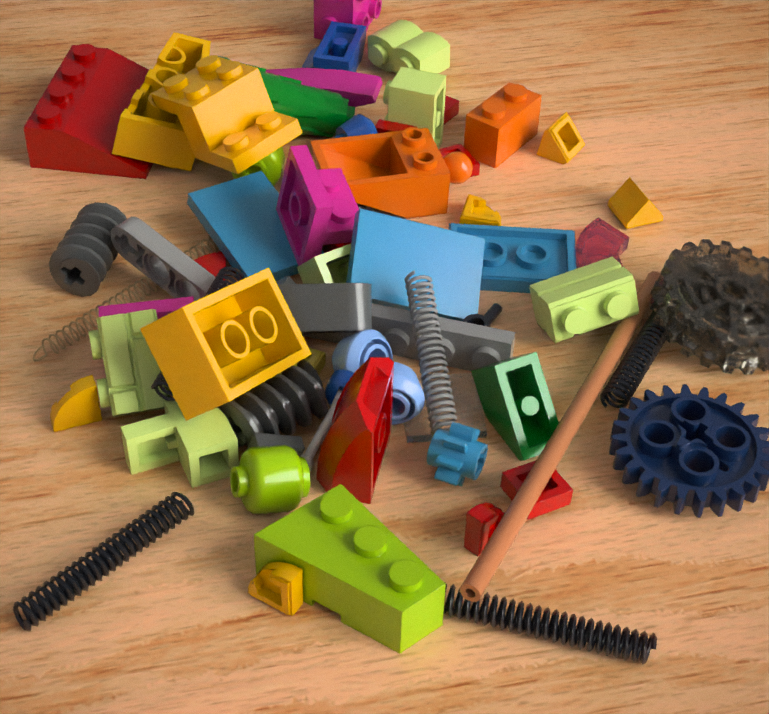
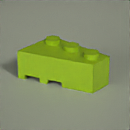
M342 484L254 534L256 574L263 566L271 562H285L302 568L303 602L310 606L317 602L341 615L342 623L398 653H402L443 625L446 583Z

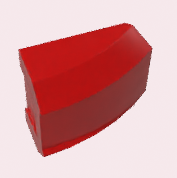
M370 357L356 370L347 382L336 403L332 425L322 444L317 461L316 480L326 492L342 484L359 502L371 504L392 433L394 361L389 357Z

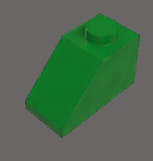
M537 352L510 357L471 370L485 417L519 461L540 455L559 421Z

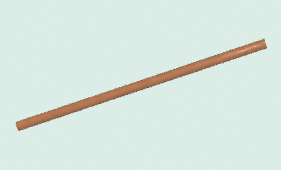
M652 271L647 275L637 292L639 314L620 320L461 585L460 593L466 600L477 602L482 597L664 283V277L661 273Z

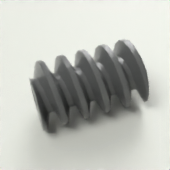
M99 202L85 205L78 212L76 219L73 220L70 229L66 231L64 238L59 242L57 249L52 253L49 261L50 273L54 281L65 291L81 297L91 296L98 291L100 283L104 280L107 271L110 270L113 261L118 256V252L111 240V230L127 219L117 207Z
M304 359L299 361L297 366H291L282 371L281 375L273 376L266 380L265 383L259 384L249 390V392L218 407L227 417L238 439V447L243 445L248 447L254 433L280 435V430L283 434L290 436L296 433V423L302 427H307L312 423V415L321 419L328 412L322 381L313 366Z

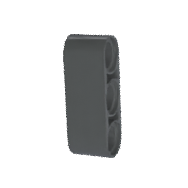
M369 283L277 284L301 334L358 333L366 329H372L371 284Z

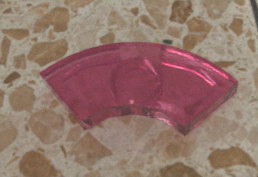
M599 217L584 228L577 240L575 251L576 269L609 257H614L624 267L619 256L627 250L629 236Z

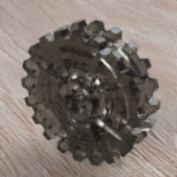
M702 239L698 246L690 241L684 243L681 251L674 249L668 260L665 261L661 274L650 292L653 295L649 302L650 310L657 312L653 321L657 327L666 329L664 338L669 343L677 342L682 346L680 353L687 358L695 355L700 358V365L710 368L712 364L718 365L723 373L732 374L734 369H740L744 375H753L757 367L763 372L769 370V259L765 256L757 258L752 255V249L743 246L739 250L733 248L731 242L723 240L720 245H714L710 239Z

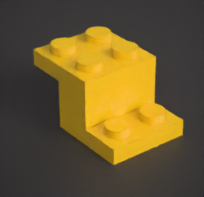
M210 55L200 59L195 64L196 68L186 74H178L168 78L163 82L164 87L151 94L158 109L178 116L195 158L235 174H240L303 133L297 118L274 111L257 67L221 58L217 55Z

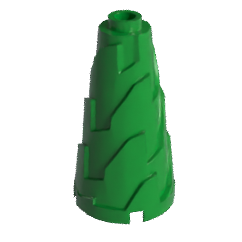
M218 56V57H221V58H225V59L230 60V59L227 58V57ZM257 67L274 111L297 118L303 135L335 136L336 129L355 114V106H349V99L343 98L340 93L303 85L300 80L267 73L266 69Z

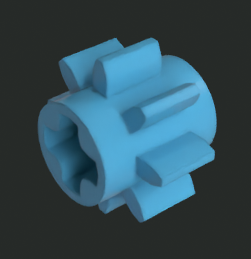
M452 422L450 431L439 428L435 432L427 452V464L437 467L434 479L454 486H462L465 477L477 480L483 469L488 452V445L477 441L480 430Z

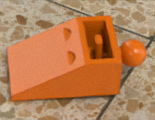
M410 127L403 131L310 141V149L318 169L341 168L356 203L405 218L447 214L450 183H464L470 178L473 170L470 158L462 152L449 153L443 159L428 128Z

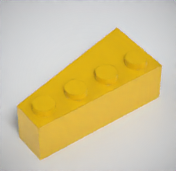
M173 32L159 54L154 68H150L145 76L140 90L137 89L133 95L128 109H124L119 118L112 154L160 164L169 168L192 170L195 156L178 116L158 109L151 94L164 87L163 82L168 78L178 74H186L196 68L195 64L197 61L210 55L211 41Z

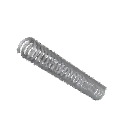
M414 270L405 277L404 281L411 321L413 322L412 327L414 328L413 334L415 335L417 357L420 361L419 367L422 374L421 380L423 381L422 386L424 387L426 407L428 408L430 433L434 436L435 431L439 427L451 425L452 422L457 420V416L454 415L456 413V409L453 408L455 403L452 401L454 396L451 395V382L448 381L450 379V376L447 374L449 369L446 367V355L443 354L445 352L443 348L444 342L441 341L443 336L440 334L441 329L438 322L436 298L433 296L435 293L432 290L433 284H431L432 278L426 275H419L409 280L415 274ZM419 279H427V280H428V282H426V281H421V282H417V283H415V284H411L412 282H414V281H416V280H419ZM443 363L442 366H433V367H430V368L427 367V366H429V365H437V364ZM445 377L444 379L429 381L430 379ZM446 384L445 386L431 387L433 385ZM444 390L448 391L446 393L432 394L434 392H440ZM449 397V399L433 401L435 399ZM450 404L447 407L434 408L438 405ZM451 411L447 414L437 415L439 412ZM453 418V419L448 420V421H443V422H439V421H438V420H440V419ZM443 428V430L450 431V428Z

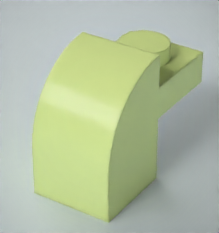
M164 399L165 414L121 426L125 460L131 475L180 461L191 487L194 488L230 477L232 467L239 466L238 439L227 417L218 407L186 421L177 402Z

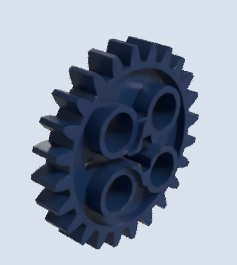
M683 384L681 392L675 394L671 388L664 385L661 396L647 389L645 390L643 401L632 397L630 398L628 408L621 407L619 409L618 419L614 420L612 426L609 454L615 456L613 469L624 470L622 483L633 484L638 482L636 496L643 497L649 493L654 494V507L659 508L666 501L673 503L674 513L679 515L683 511L684 506L692 507L697 518H701L704 507H710L718 517H721L725 504L739 512L742 509L744 500L754 503L757 500L759 491L766 490L769 481V441H767L769 428L757 427L758 414L742 415L744 403L740 402L732 406L727 405V394L725 393L713 399L709 397L708 388L703 387L697 395L692 394L689 387Z

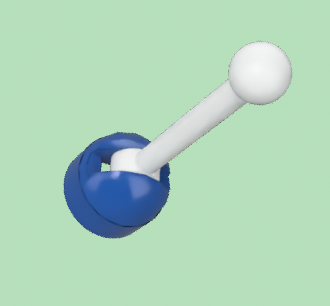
M344 369L334 371L326 385L325 397L330 409L307 450L301 455V457L306 459L310 472L314 467L313 457L332 425L336 403L345 385L354 374L351 371Z

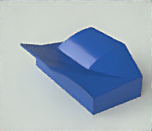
M331 21L320 45L310 51L302 68L336 69L356 72L363 56L366 26Z

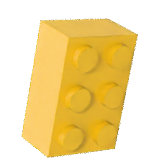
M269 268L181 307L140 328L186 421L232 401L311 355Z

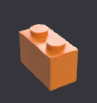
M510 82L466 114L465 149L477 161L497 168L538 134L542 95L530 91L520 84Z

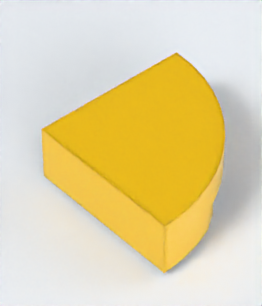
M468 194L459 224L501 226V215L497 210L494 212L490 207L486 206V200Z
M93 374L73 382L70 385L71 390L59 402H54L50 411V421L54 432L102 421L97 385Z
M285 562L268 563L250 581L248 593L293 617L303 605V570L300 567Z

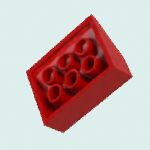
M90 44L72 45L23 127L30 167L146 179L153 163L114 155L112 150L119 118L124 109H128L136 90H140L149 69L109 48H98Z

